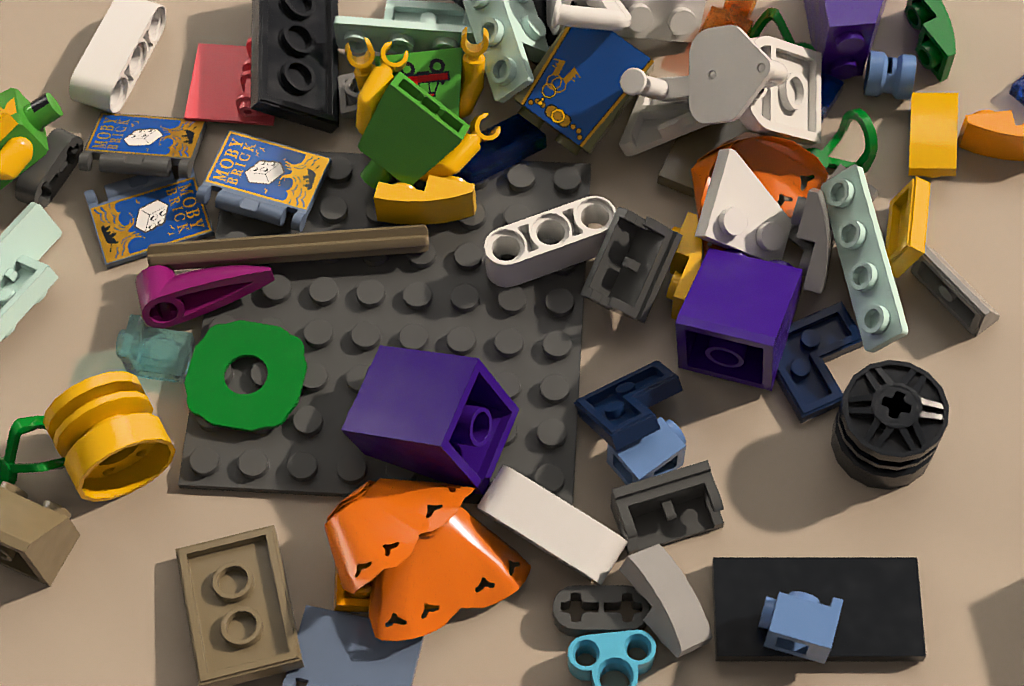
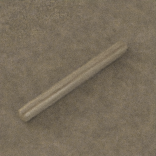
M419 224L155 243L148 246L147 261L149 267L162 265L173 270L227 265H254L426 252L429 249V232L426 225Z

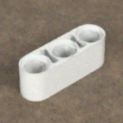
M114 0L73 72L69 85L70 98L73 101L111 113L120 111L163 33L167 17L165 6L148 0Z
M589 196L492 231L487 236L484 244L485 267L488 278L497 286L513 287L595 258L616 213L614 205L604 197ZM591 223H597L602 225L603 227L599 229H591L586 227V225ZM545 239H556L560 241L559 243L554 245H547L542 243V241ZM504 254L516 257L509 261L497 259V257Z
M506 465L501 467L476 507L497 523L598 585H602L628 543L623 537Z

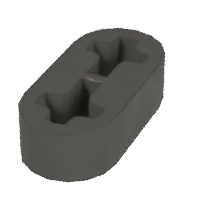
M61 128L54 129L47 136L49 150L46 155L20 174L15 186V197L18 201L27 205L35 202L44 209L53 200L78 164L79 155L83 152V140L81 137Z
M573 585L559 591L554 598L553 619L559 631L572 637L627 630L644 631L647 624L643 620L651 607L650 603L633 586ZM571 601H581V608L583 610H598V612L582 613L581 621L573 622L571 621L570 614L561 612V610H568ZM623 601H630L632 609L641 611V613H635L632 622H623L621 613L604 612V610H619Z

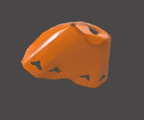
M744 132L708 152L697 160V163L691 169L698 221L719 149L731 148L735 150L776 202L779 201L780 194L792 198V201H784L780 206L789 218L793 216L798 197L807 198L810 189H821L822 184L827 180L828 172L818 157L794 141ZM814 175L812 180L807 181L806 188L802 191L800 189V176ZM702 239L705 255L709 248L725 250V248L715 244L708 246V241Z
M380 478L377 481L369 480L349 494L327 517V522L324 526L343 589L355 594L358 589L372 581L384 569L396 568L413 553L419 535L434 531L445 525L457 513L464 498L470 495L475 488L447 483ZM428 505H442V508L433 511L430 518H426ZM399 543L397 547L390 550L389 556H385L384 545ZM372 563L368 568L362 569L358 577H355L357 564Z
M460 506L457 513L441 528L420 534L413 553L396 568L384 569L372 580L369 619L374 636L382 641H402L418 638L446 625L460 608H485L494 605L519 590L531 571V565L514 548ZM433 511L428 513L426 515V518H430L433 514ZM399 543L384 545L385 556H389L390 550L397 547ZM509 560L520 563L518 567H514L512 575H509ZM483 577L488 582L495 584L492 588L485 586L481 591L475 592V588L479 586ZM425 603L439 606L437 611H429L424 619L421 617L424 612ZM393 613L407 622L405 625L393 623L389 627L385 626Z

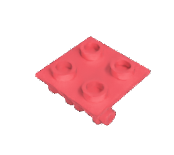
M252 37L247 40L246 46L198 43L184 115L185 120L274 126L275 116L251 109Z

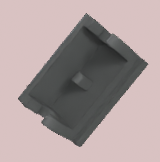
M618 206L580 295L612 312L645 323L683 235L648 216L644 219L634 212Z
M708 460L612 489L611 510L621 537L628 542L625 546L628 555L657 544L664 546L723 528L724 521L720 511L724 510V506Z

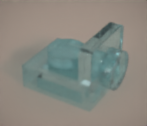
M131 314L127 328L121 329L118 334L116 355L121 359L126 371L136 375L138 378L184 383L195 339L191 332L146 327L141 315Z

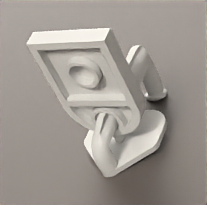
M546 0L547 25L553 35H559L563 28L567 26L613 31L620 37L692 43L700 32L706 0Z
M735 25L708 28L701 31L694 38L690 46L689 76L658 79L647 76L641 69L633 67L627 69L620 79L621 89L628 95H640L663 102L689 99L690 112L700 123L711 125L734 122L739 119L747 129L756 133L784 138L803 145L821 143L822 53L771 36L750 38L740 27Z

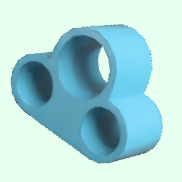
M643 630L583 635L574 639L568 648V668L575 678L591 681L592 686H601V677L609 671L624 673L629 680V686H637L638 675L648 672L654 664L656 643L654 638ZM633 648H640L646 653V657L643 660H634L627 653ZM581 654H590L594 657L595 663L590 666H582L578 664L576 659Z

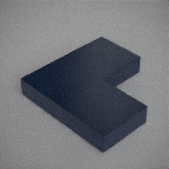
M842 301L792 322L786 346L778 366L776 381L800 423L839 407L843 393L825 363L863 347L860 331Z
M656 360L577 399L574 405L578 410L579 417L614 450L618 451L660 430L656 415L648 408L683 391L678 375Z

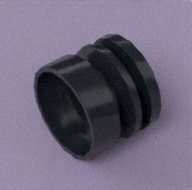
M894 360L869 364L853 375L843 393L832 427L831 446L837 463L849 477L871 488L890 490L907 486L918 479L926 471L948 426L949 404L942 386L929 372L910 362ZM889 412L897 414V418L888 416Z

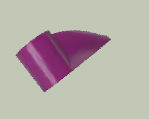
M155 265L142 270L137 275L135 285L144 322L153 328L162 329L175 326L223 307L266 286L275 279L271 267L227 265L176 274L173 269L167 266Z

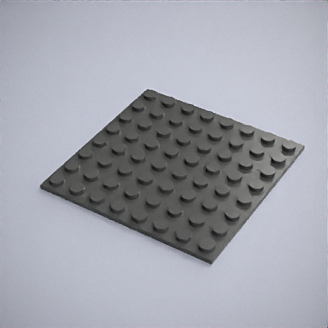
M308 151L331 158L332 165L310 210L302 232L291 229V221L294 215L291 212L287 213L283 226H278L220 209L215 239L405 226L407 224L377 221L373 198L376 190L368 186L360 176L362 170L371 160L368 156L362 153ZM472 158L459 173L452 176L475 184L477 205L475 215L461 220L426 225L429 232V249L426 252L250 265L271 267L275 280L232 303L204 314L200 341L214 325L227 324L238 320L280 326L291 335L298 337L303 342L305 348L304 355L308 367L299 403L281 426L256 432L212 426L189 410L178 481L179 488L347 497L369 480L377 481L380 478L444 483L364 455L341 431L347 413L352 407L365 379L366 371L372 364L379 346L383 345L479 358L519 408L486 491L501 467L506 465L573 506L578 410L574 402L579 399L584 296L580 295L585 284L586 261L517 286L506 288L497 286L488 278L485 267L484 244L487 236L500 227L589 197L591 164ZM393 176L388 184L399 183L400 181ZM419 179L412 186L424 191L427 182ZM545 239L542 241V243L547 245H554L560 242L556 239ZM504 254L497 257V259L503 261H509L516 258L515 256L509 254ZM253 357L239 358L227 368L225 383L230 390L238 394L256 392L266 382L267 368L259 359ZM471 493L464 498L462 503L479 504L484 495Z

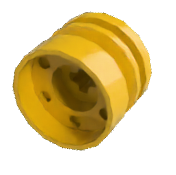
M113 371L89 377L64 391L55 398L45 411L43 424L53 440L59 455L65 458L64 466L82 499L97 502L128 495L162 474L173 460L176 450L159 417L152 415L154 409L147 395H145L137 376L129 372Z

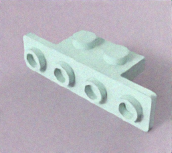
M387 0L384 19L335 16L333 25L338 48L345 49L346 44L349 42L351 51L356 53L368 50L364 38H368L371 41L375 52H381L382 46L391 41L392 45L387 53L403 54L406 50L408 53L459 48L461 47L462 30L467 27L468 42L476 44L467 12L456 3Z
M463 0L476 44L483 41L484 28L489 33L488 48L483 54L485 56V72L494 100L505 103L533 83L534 77L528 60L536 63L540 62L549 49L545 38V25L538 17L533 0Z
M852 165L823 183L821 190L827 204L831 228L863 346L866 351L875 353L908 334V326L863 168Z
M31 202L0 235V342L15 330L16 324L35 304L39 303L46 296L48 289L59 278L49 265L38 260L61 237L62 230L43 207L35 202Z

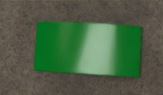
M907 0L904 11L907 20L914 29L920 30L915 48L917 58L925 69L931 70L936 78L942 82L948 79L956 55L954 31L942 0Z

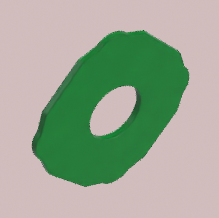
M244 320L214 325L195 346L184 382L189 410L212 426L256 432L281 426L299 403L308 367L304 355L305 348L303 342L280 326ZM243 357L259 359L265 364L268 372L264 385L256 392L250 394L235 393L225 383V373L229 365Z

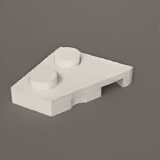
M661 77V78H658V79H669V78H676V77ZM639 95L619 146L626 156H634L709 124L700 123L692 116L689 109V99L663 102Z
M731 148L719 149L695 237L725 249L738 250L748 257L765 261L782 260L792 220L735 150Z

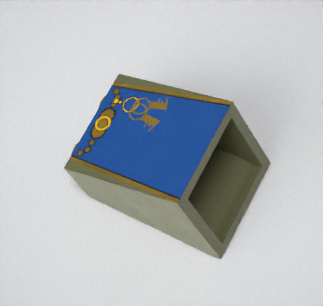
M565 26L532 72L534 77L533 83L518 92L514 97V100L522 106L517 114L538 129L541 128L544 122L559 132L555 141L577 156L581 149L590 155L634 97L626 94L621 89L620 79L622 74L627 69L634 67L641 69L647 76H650L654 70V60L613 31Z

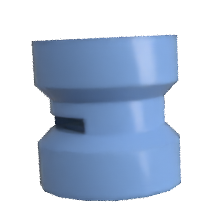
M870 50L865 71L863 94L865 96L878 97L882 93L892 94L895 99L909 101L915 80L916 55L901 54L899 57L894 58L888 57L882 51Z

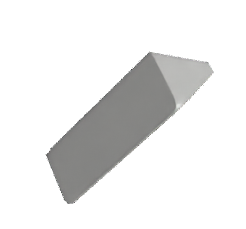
M925 245V253L912 265L911 273L975 337L998 321L1000 315L940 254Z

